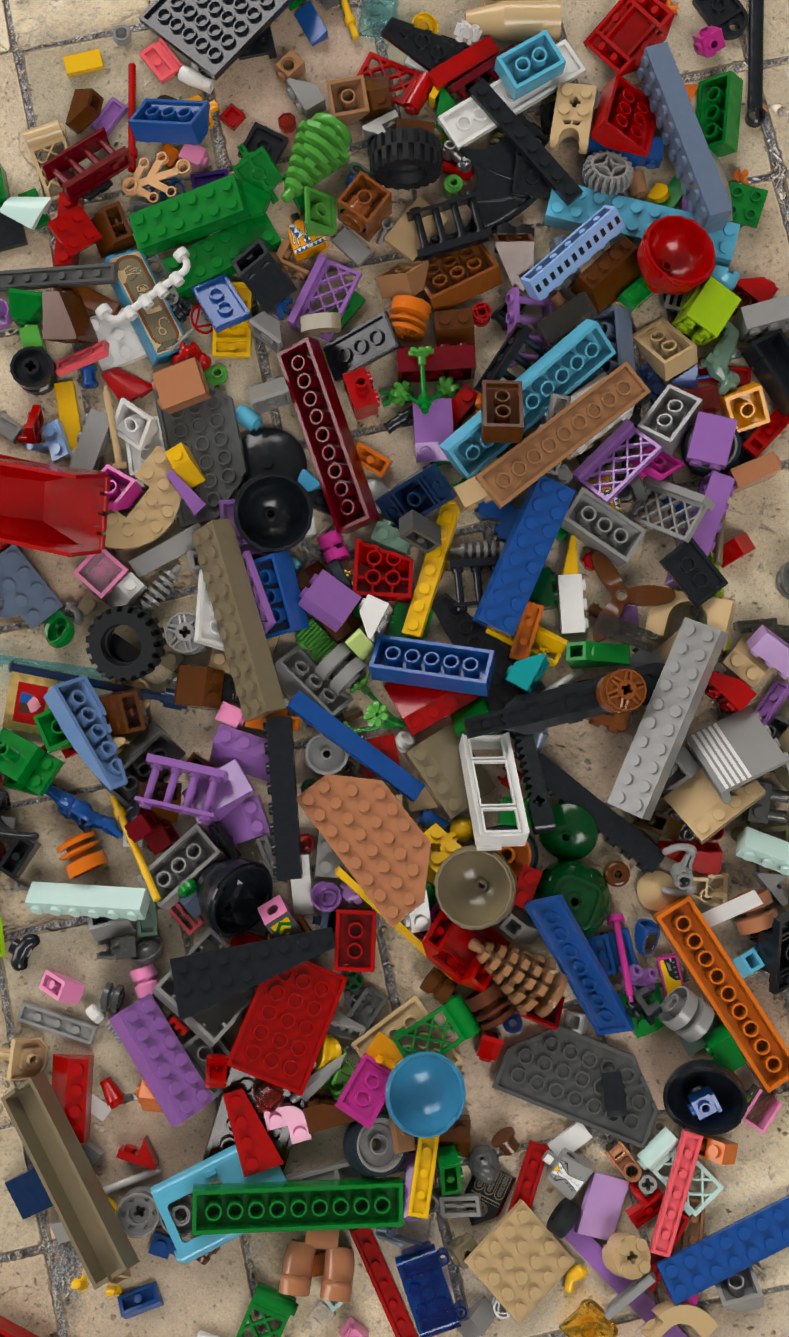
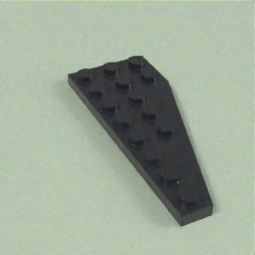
M445 593L433 601L431 608L453 645L494 650L496 664L488 697L485 696L493 711L502 710L504 702H509L515 696L528 693L506 680V672L509 666L514 665L518 660L509 658L510 649L497 638L486 633V629L481 624L473 621V617L467 612H456V609L450 610L449 606L456 601ZM540 681L536 688V693L546 689L542 681ZM502 730L503 734L507 733L508 730Z

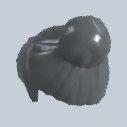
M487 1145L475 1146L474 1150L470 1153L468 1166L472 1175L478 1181L491 1184L498 1178L501 1171L499 1155L496 1150L490 1149Z

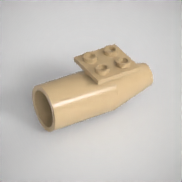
M484 0L483 6L465 12V21L470 25H478L479 29L482 30L481 36L484 37L490 35L492 39L499 41H526L547 30L553 41H559L562 20L561 0Z

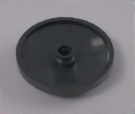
M261 428L248 433L241 439L248 474L240 487L250 479L267 471L288 475L298 482L302 469L307 470V460L302 446L291 434L283 430Z

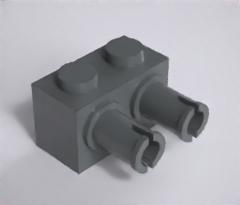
M758 782L765 789L766 794L742 813V821L768 824V820L786 823L787 818L779 817V815L788 816V812L786 810L770 809V802L777 801L788 804L789 798L782 796H789V791L773 789V784Z

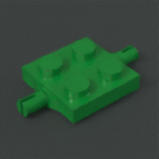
M241 143L237 148L243 158L232 167L234 173L241 182L247 181L271 194V202L274 205L279 199L273 190L285 179L264 146H261L254 152H248L244 143Z

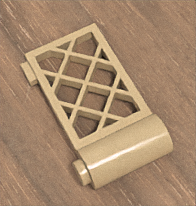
M56 119L22 132L46 196L53 199L51 203L59 201V194L51 197L50 189L52 185L60 187V185L54 182L55 177L49 181L47 186L46 182L48 181L43 176V170L39 164L48 161L51 155H58L53 152L57 145L63 144L65 150L69 148L64 135L67 133L66 127L63 122H59ZM44 151L48 154L43 162L37 159L35 153ZM73 168L70 169V171H74L75 175H78V173Z

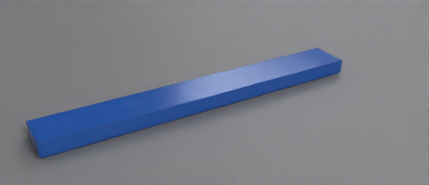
M298 690L286 706L410 801L414 802L425 786L423 783Z

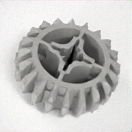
M599 150L598 153L593 152L585 160L582 167V178L584 179V184H588V188H593L594 192H601V195L605 193L608 196L610 194L617 196L618 193L623 194L624 190H628V187H630L634 177V168L631 166L632 162L627 161V157H622L621 153L616 154L614 151L609 152L606 150L602 152Z

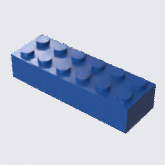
M378 634L369 670L372 680L488 697L496 664L495 652L488 649Z

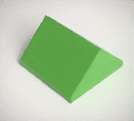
M308 186L304 187L307 236L337 234L335 197Z

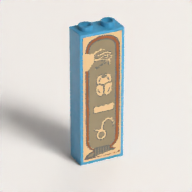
M129 249L124 253L118 255L111 254L105 258L104 263L116 262L118 264V284H111L123 309L127 305L135 303L142 294L150 292L158 283L144 255L138 249ZM159 296L152 300L154 305L149 310H144L142 307L136 311L138 317L130 322L153 367L170 362L174 355H179L181 344L173 352L170 349L185 335L167 299H160ZM186 338V339L183 341V343H184L185 345H190L189 342H188V340H187V338Z

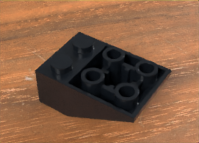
M262 238L256 240L232 261L240 278L267 313L297 290L272 245Z

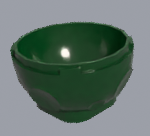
M560 860L550 864L542 871L543 873L532 900L562 894L585 937L592 935L601 927L611 911L612 895L604 877L598 870L581 861ZM573 898L578 900L576 905L571 904Z

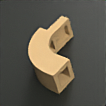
M667 1300L651 1309L655 1318L649 1320L641 1332L645 1337H662L674 1325L687 1324L698 1337H708L718 1325L707 1312L697 1305L686 1303L675 1305L671 1300Z

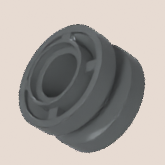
M107 982L101 994V1011L107 1012L109 1008H111L112 1013L120 1011L125 998L124 985L118 984L114 988L113 983Z

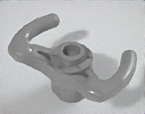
M687 843L673 844L662 850L664 855L676 851H686L681 862L675 863L670 869L673 882L680 889H671L664 886L661 891L666 895L681 897L695 892L696 885L693 883L692 864L697 854V849L694 845Z

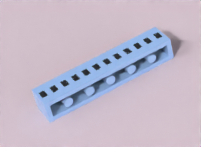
M604 205L520 278L530 298L539 301L545 299L555 287L560 286L569 275L577 271V268L589 261L593 254L603 249L608 241L619 235L620 231L626 226L616 207Z

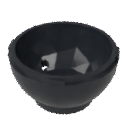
M244 858L220 860L212 863L200 876L196 889L203 918L222 937L230 938V936H237L250 930L261 919L257 908L272 898L273 881L269 870L263 864Z

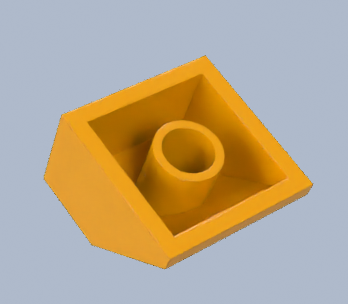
M753 382L727 392L724 396L718 395L723 416L738 420L736 426L738 433L771 422L762 385Z

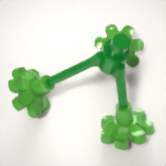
M431 346L418 347V349L411 347L408 354L410 357L415 356L418 358V365H420L422 394L418 396V399L412 397L410 393L413 389L404 380L402 385L398 381L394 383L396 389H392L390 395L394 396L392 403L404 405L405 400L412 401L419 406L423 414H427L432 403L439 397L454 398L457 394L455 390L459 389L458 383L452 384V377L446 379L445 376H441L439 382L435 384V389L438 390V393L430 398L426 394L424 365H426V357L434 353V348Z
M368 672L362 680L359 679L350 687V692L354 693L356 690H361L374 701V706L369 704L366 708L369 713H364L363 715L364 719L369 720L368 725L370 727L352 729L347 721H343V724L356 734L362 735L361 733L390 727L393 729L404 728L405 722L393 716L387 710V706L385 704L382 705L370 692L371 689L366 685L370 676Z

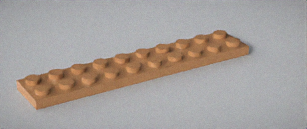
M626 361L522 440V443L517 444L479 473L475 479L498 508L501 509L641 401L651 391Z

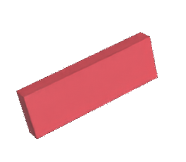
M103 340L57 360L55 373L58 377H61L108 357L110 344L107 340Z

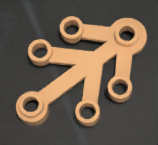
M163 151L158 152L152 167L148 158L142 157L133 176L126 177L123 180L122 190L128 196L138 194L148 199L151 204H157L161 201L159 195L156 192H149L142 187L150 185L165 193L169 199L178 195L176 188L160 181L178 175L182 177L189 176L192 172V166L188 160L180 159L177 161L175 168L158 173L162 165H166L169 161L167 154ZM150 169L148 175L140 179L143 172ZM175 191L173 195H169V193ZM153 197H157L155 201H151Z

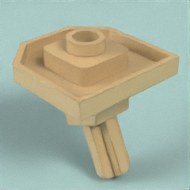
M12 1038L11 1048L0 1047V1060L9 1061L6 1080H27L32 1076L41 1074L46 1068L48 1046L42 1038Z

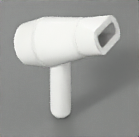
M191 62V67L183 65L180 68L178 80L188 86L203 90L208 94L212 93L214 80L198 72L199 67Z

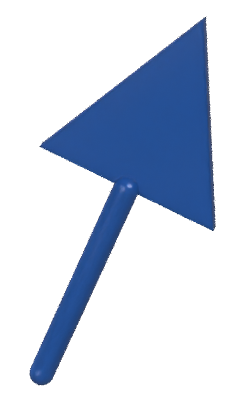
M698 364L671 380L670 383L698 392V380L712 377L709 374L698 376Z

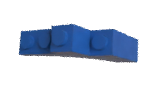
M493 500L486 504L484 501L479 503V507L474 510V512H478L477 518L499 522V524H495L493 535L497 536V542L503 541V543H506L519 511L512 501L501 509L498 508Z

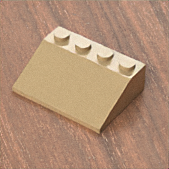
M700 768L690 779L673 789L663 798L699 842L703 844L765 796L766 791L754 779L729 791L732 801L724 804L708 777Z

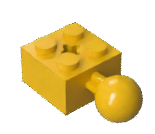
M458 817L453 820L450 825V833H446L437 823L424 832V835L432 844L428 880L432 884H434L436 873L441 864L453 852L462 847L457 841L467 842L474 836L470 819Z

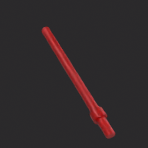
M134 63L128 64V121L136 112V65ZM128 123V149L133 165L128 168V172L134 173L138 149L136 148V139Z

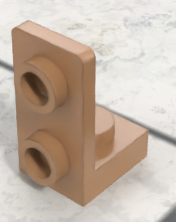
M283 239L276 253L287 272L293 274L298 280H307L310 271L289 262L293 250L291 243Z

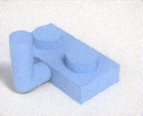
M58 419L42 426L46 443L42 445L37 443L27 444L28 449L44 453L49 450L52 462L55 463L71 455V449L62 422Z

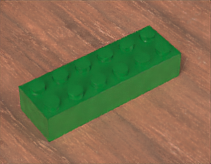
M231 174L131 213L129 218L138 251L148 258L251 218L242 182L235 174Z
M265 213V216L245 220L224 228L187 247L186 249L190 253L188 258L191 267L189 272L183 277L185 280L184 284L176 288L181 299L184 297L189 299L194 296L191 292V287L223 273L228 278L237 274L232 261L259 238L271 244L277 253L281 239L267 214ZM173 255L162 260L168 275L174 271H179L183 267V263H178Z

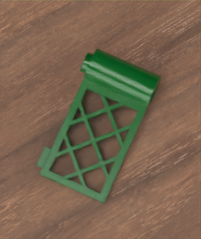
M452 993L443 1005L406 1029L402 1026L393 1032L395 1036L392 1040L404 1058L408 1056L406 1051H410V1054L412 1052H421V1050L413 1049L415 1038L427 1040L425 1051L428 1050L429 1041L441 1043L440 1051L437 1053L443 1055L463 1041L475 1036L482 1029L462 996ZM441 1011L446 1017L445 1026L433 1023L435 1015ZM420 1025L430 1026L428 1037L416 1035L417 1028ZM432 1027L444 1029L442 1040L430 1038ZM446 1030L455 1031L459 1037L454 1042L444 1041ZM403 1036L413 1037L411 1048L403 1047L399 1039Z
M258 1282L236 1337H244L243 1330L252 1328L255 1337H275L274 1334L276 1333V1337H281L290 1315L294 1316L299 1304L296 1303V1298L279 1293L277 1289ZM252 1309L260 1311L263 1318L253 1322L250 1314ZM276 1318L282 1321L280 1327L272 1330L269 1320ZM265 1322L268 1332L259 1335L255 1326Z

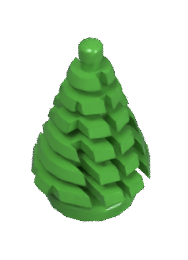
M320 112L316 113L311 120L307 119V122L304 120L299 122L289 160V167L286 172L287 178L284 181L285 191L281 195L283 202L291 203L294 197L304 194V187L312 188L348 163L350 155L347 152L352 142L351 134L347 127L336 117Z

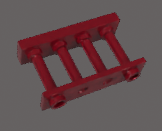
M514 43L447 88L450 96L456 92L463 101L469 98L466 85L470 82L473 85L482 79L481 75L485 72L488 75L491 74L494 81L499 80L500 78L494 70L496 57L514 48Z
M102 127L41 164V167L48 182L56 177L63 183L62 186L66 198L73 203L132 166L133 162L128 148L123 146L116 151L109 145L105 128ZM101 149L109 154V156L102 160L94 154ZM88 158L94 165L85 170L78 163ZM73 168L78 175L69 179L62 171Z

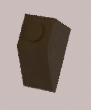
M654 811L650 821L635 816L632 824L677 842L684 823L671 816Z

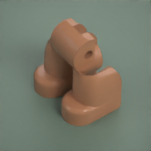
M340 1229L306 1231L305 1243L297 1242L292 1238L284 1254L279 1281V1293L300 1297L309 1296L315 1253L317 1249L325 1250V1263L320 1298L335 1302L351 1301L355 1265L354 1251L352 1246H349V1248L338 1247Z

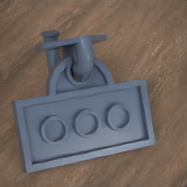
M11 545L0 553V599H2L0 600V617L11 618L20 614L29 627L33 629L63 607L60 600L16 545Z

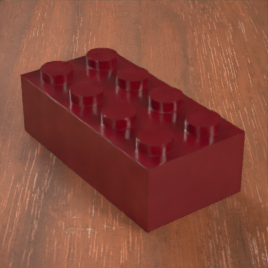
M460 343L457 346L441 344L439 347H432L434 348V353L426 357V365H424L425 382H438L441 376H445L446 379L452 377L453 381L474 379L476 370L475 345ZM403 346L400 349H396L399 383H402L404 380L410 381V383L421 382L418 358L415 356L410 357L408 354L411 346Z

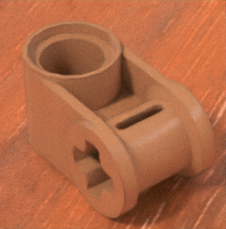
M621 1140L610 1151L604 1152L628 1181L636 1182L641 1178L642 1171L640 1166ZM629 1166L636 1167V1171L632 1175L626 1173Z

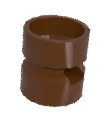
M434 966L419 988L428 994L433 993V998L443 1005L456 988L457 983L449 977L443 978L444 973Z

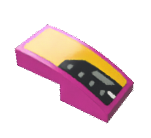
M676 953L656 957L665 998L675 988L684 986Z

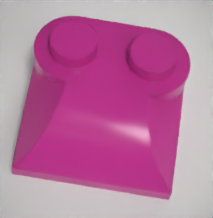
M649 446L643 450V454L651 453L655 448ZM661 451L638 476L640 478L649 476L656 481H661L684 467L685 463L673 455ZM632 460L629 463L632 467H637L640 464V460Z

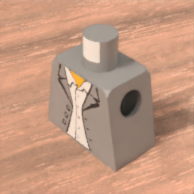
M563 1148L558 1156L547 1150L542 1157V1161L549 1165L547 1168V1178L570 1200L573 1199L594 1172L593 1162L566 1148Z

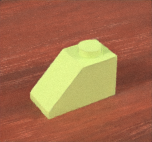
M358 629L345 641V644L356 657H359L363 662H369L375 645Z

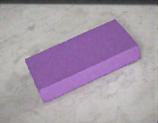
M112 96L100 112L99 117L90 125L91 129L97 131L104 127L108 137L128 112V107Z

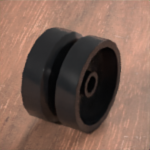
M35 346L25 347L18 350L13 356L10 363V372L13 379L27 393L44 395L54 388V383L58 382L59 377L55 373L56 364L43 349Z

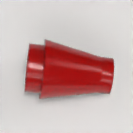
M111 1077L100 1082L106 1104L111 1109L118 1107L126 1101L124 1098L125 1094L112 1081Z

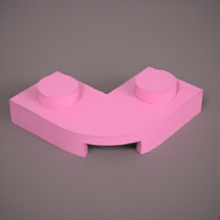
M282 1103L263 1108L267 1131L288 1126L292 1144L312 1139L308 1131L304 1111L299 1107L291 1105V1103Z

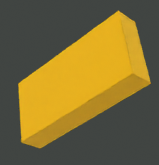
M100 49L63 57L68 77L104 70Z

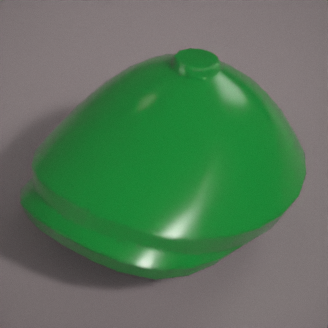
M64 611L55 612L45 622L46 640L52 647L61 648L73 640L75 635L74 625L70 616L64 613Z

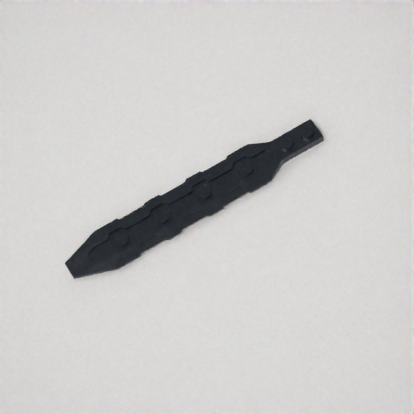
M654 662L632 669L639 673L646 683V698L641 705H648L664 668V663ZM607 674L596 676L595 679L559 685L558 688L518 695L502 710L465 718L463 723L467 739L502 730L528 735L557 725L573 724L602 714H613L604 710L596 699L597 683Z

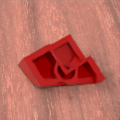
M119 367L101 374L119 401L124 397L129 402H132L138 397L143 398L153 391L151 383Z

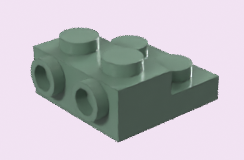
M385 518L382 521L378 520L369 544H374L382 549L407 556L411 544L399 537V528L394 527V522Z

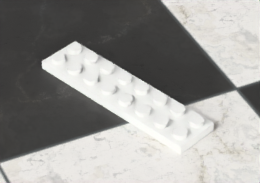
M566 39L556 44L566 61L563 74L515 101L510 96L501 79L490 84L492 89L515 115L520 114L556 92L559 82L570 83L585 74V67ZM471 97L439 115L437 118L449 139L456 145L457 151L497 128L494 122Z

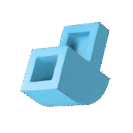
M758 944L731 960L742 979L765 966L758 955Z

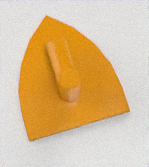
M380 1031L365 1052L374 1058L378 1064L384 1065L391 1071L403 1059V1055L396 1044Z

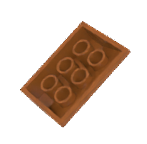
M483 243L429 259L424 289L421 291L424 300L431 305L433 314L435 311L451 309L502 284L500 266Z

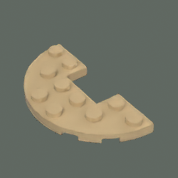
M158 445L134 475L137 480L149 489L127 517L118 511L113 512L108 509V512H105L104 515H108L106 532L101 531V534L106 535V548L131 550L150 542L152 543L160 538L175 521L180 508L181 497L166 477V474L171 469L174 472L175 470L165 451Z

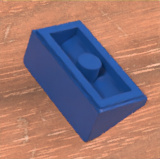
M306 2L294 16L311 46H314L328 38V31L312 2Z
M157 1281L118 1296L120 1314L124 1319H129L164 1305Z

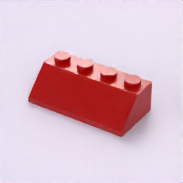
M53 1054L51 1086L79 1142L85 1143L90 1138L94 1055Z

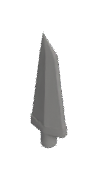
M345 1054L311 1074L303 1096L294 1093L289 1097L291 1102L295 1104L301 1098L305 1102L310 1100L341 1067Z

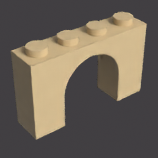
M662 585L663 587L674 589L673 587ZM673 590L676 593V597L670 603L650 607L644 631L648 636L667 640L675 613L685 606H694L682 590ZM711 597L699 606L706 611L707 625L722 630L729 637L736 604L734 601H731L732 598ZM728 637L725 641L722 651H725Z

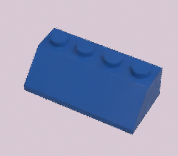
M146 98L129 119L128 123L136 141L199 145L208 133L210 103L209 101Z
M290 551L273 553L253 560L276 621L273 627L266 633V639L309 628L306 611L297 605L302 598L299 597L301 592Z

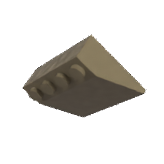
M453 723L445 726L404 754L447 820L452 819L469 807L458 747L460 738L455 734ZM474 764L480 798L495 789L496 786L481 764Z

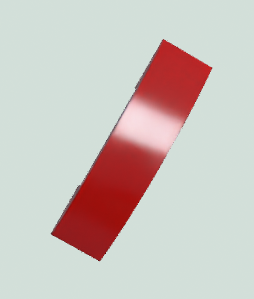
M776 409L769 416L771 422L761 425L741 447L756 459L789 424V414L782 417L778 409Z

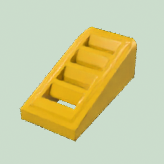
M572 535L568 540L561 575L579 573L575 535Z

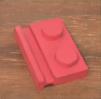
M159 38L158 42L152 43L139 53L141 59L162 85L176 76L183 66L162 38Z

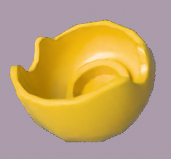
M421 12L416 14L411 21L414 27L422 30H431L434 34L439 33L438 20L430 13Z

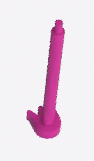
M621 913L612 914L606 919L607 925L613 924L626 995L629 997V1002H634V993L620 922L625 923V918Z

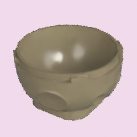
M470 845L457 849L441 864L434 881L435 895L441 910L453 923L469 930H482L498 924L511 913L517 891V879L507 860L499 852L477 851L476 846ZM481 881L485 883L484 889L479 886Z

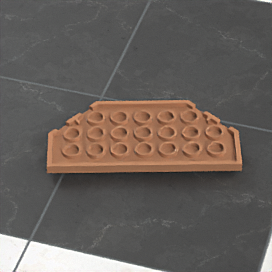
M326 774L297 796L298 804L391 928L425 902L432 844L382 780Z

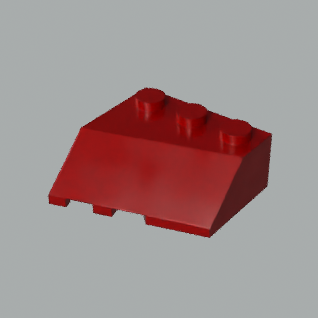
M356 538L353 591L361 596L360 600L370 594L385 602L411 603L413 559Z

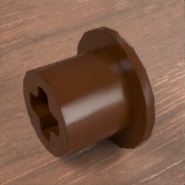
M505 1127L499 1130L491 1141L492 1145L499 1147L505 1156L512 1155L519 1148V1143L514 1137L515 1131L513 1127Z

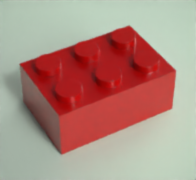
M336 909L334 971H375L377 912L374 909Z

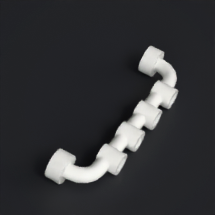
M184 246L178 248L174 252L173 257L178 263H183V267L179 271L172 272L165 281L157 283L147 294H142L135 303L127 305L120 314L112 315L113 310L107 303L101 304L95 310V314L100 320L106 319L111 323H120L125 319H128L129 322L134 321L138 317L136 311L143 307L144 310H149L154 305L152 300L155 297L159 296L160 299H163L169 294L168 288L174 285L178 288L184 284L185 280L183 277L189 272L191 267L188 258L190 256L189 251Z

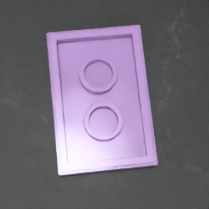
M594 1171L590 1175L581 1205V1212L576 1221L574 1231L577 1234L608 1241V1237L615 1232L630 1181L625 1178Z

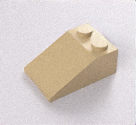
M663 317L633 334V341L652 369L665 381L698 363L697 345Z

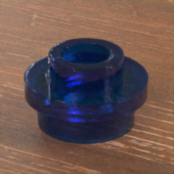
M513 1013L502 1024L507 1032L517 1033L521 1030L523 1021L517 1013ZM511 1020L516 1021V1025L514 1027H511L509 1025V1022Z

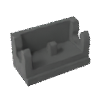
M116 936L98 942L99 945L106 944L107 949L106 951L96 953L97 959L119 960L136 957L135 936Z

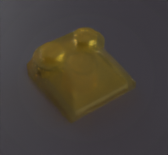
M592 1299L582 1300L579 1308L559 1325V1328L568 1337H616L618 1334L613 1318L608 1321L604 1316V1309Z

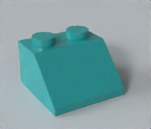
M544 653L516 661L514 665L509 666L506 672V680L528 693L534 692L546 672L551 659Z

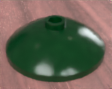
M560 803L552 806L556 830L555 832L539 834L543 847L551 855L561 860L584 858L594 849L598 840L596 820L587 809L574 803ZM563 834H568L570 838H564Z

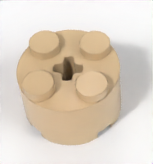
M615 1232L608 1237L609 1240L602 1249V1259L605 1267L612 1274L629 1280H636L650 1271L651 1255L645 1239L624 1232Z

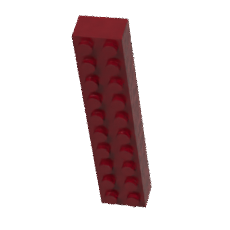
M306 337L276 354L337 533L349 534L380 520L320 342Z

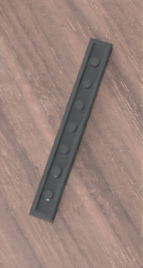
M116 262L0 271V292L8 291L9 288L33 290L118 284V264Z

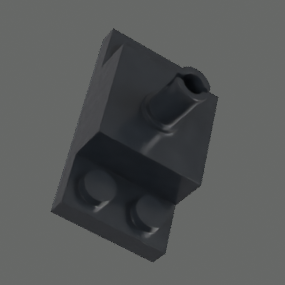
M788 911L773 918L771 928L750 935V937H753L750 940L758 943V955L765 965L760 969L770 973L769 992L775 995L789 988Z

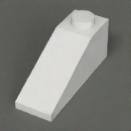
M301 854L303 878L290 879L294 914H314V905L311 902L310 896L313 888L310 854Z

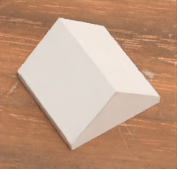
M124 397L120 399L114 417L117 435L141 451L159 428L153 417Z

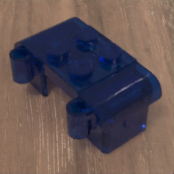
M430 1241L422 1242L421 1246L414 1245L403 1249L401 1255L395 1257V1261L420 1337H433L461 1327L459 1320L467 1316V1307L463 1300H458L454 1304L442 1270V1267L449 1263L448 1250L441 1247L436 1252L435 1245Z

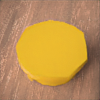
M332 1034L325 1036L316 1059L315 1071L342 1056L341 1045L337 1039L331 1036Z

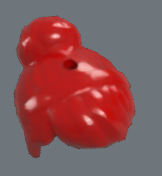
M181 342L179 355H174L170 362L173 366L195 357L201 362L203 371L207 370L212 363L211 358L207 354L202 353L200 347L195 342H191L190 345H185Z

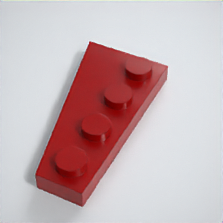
M241 1087L223 1093L244 1177L283 1165L282 1158L244 1089Z

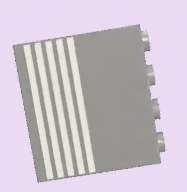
M750 705L743 708L740 712L733 713L685 737L690 751L724 804L732 801L729 791L780 766L789 773L788 753L782 752L778 739L772 738L770 728L767 724H762L759 712H754Z

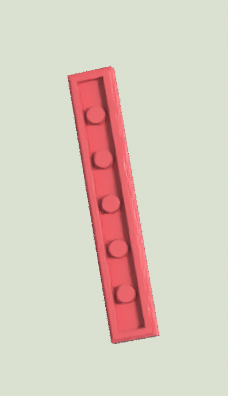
M682 1129L650 1242V1253L667 1258L671 1256L704 1138L703 1135Z

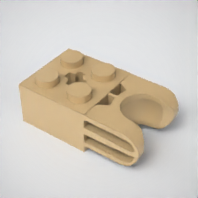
M559 82L549 150L557 151L564 138L572 137L579 144V153L587 154L596 102V85Z

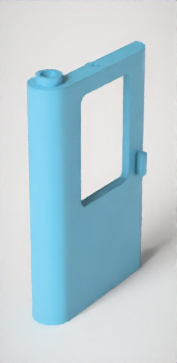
M236 1144L150 1187L153 1199L176 1248L174 1254L178 1263L182 1262L185 1265L245 1233L198 1235L185 1242L181 1239L168 1210L170 1203L193 1192V1185L209 1184L217 1179L221 1180L222 1184L287 1181L281 1167L277 1166L244 1177Z

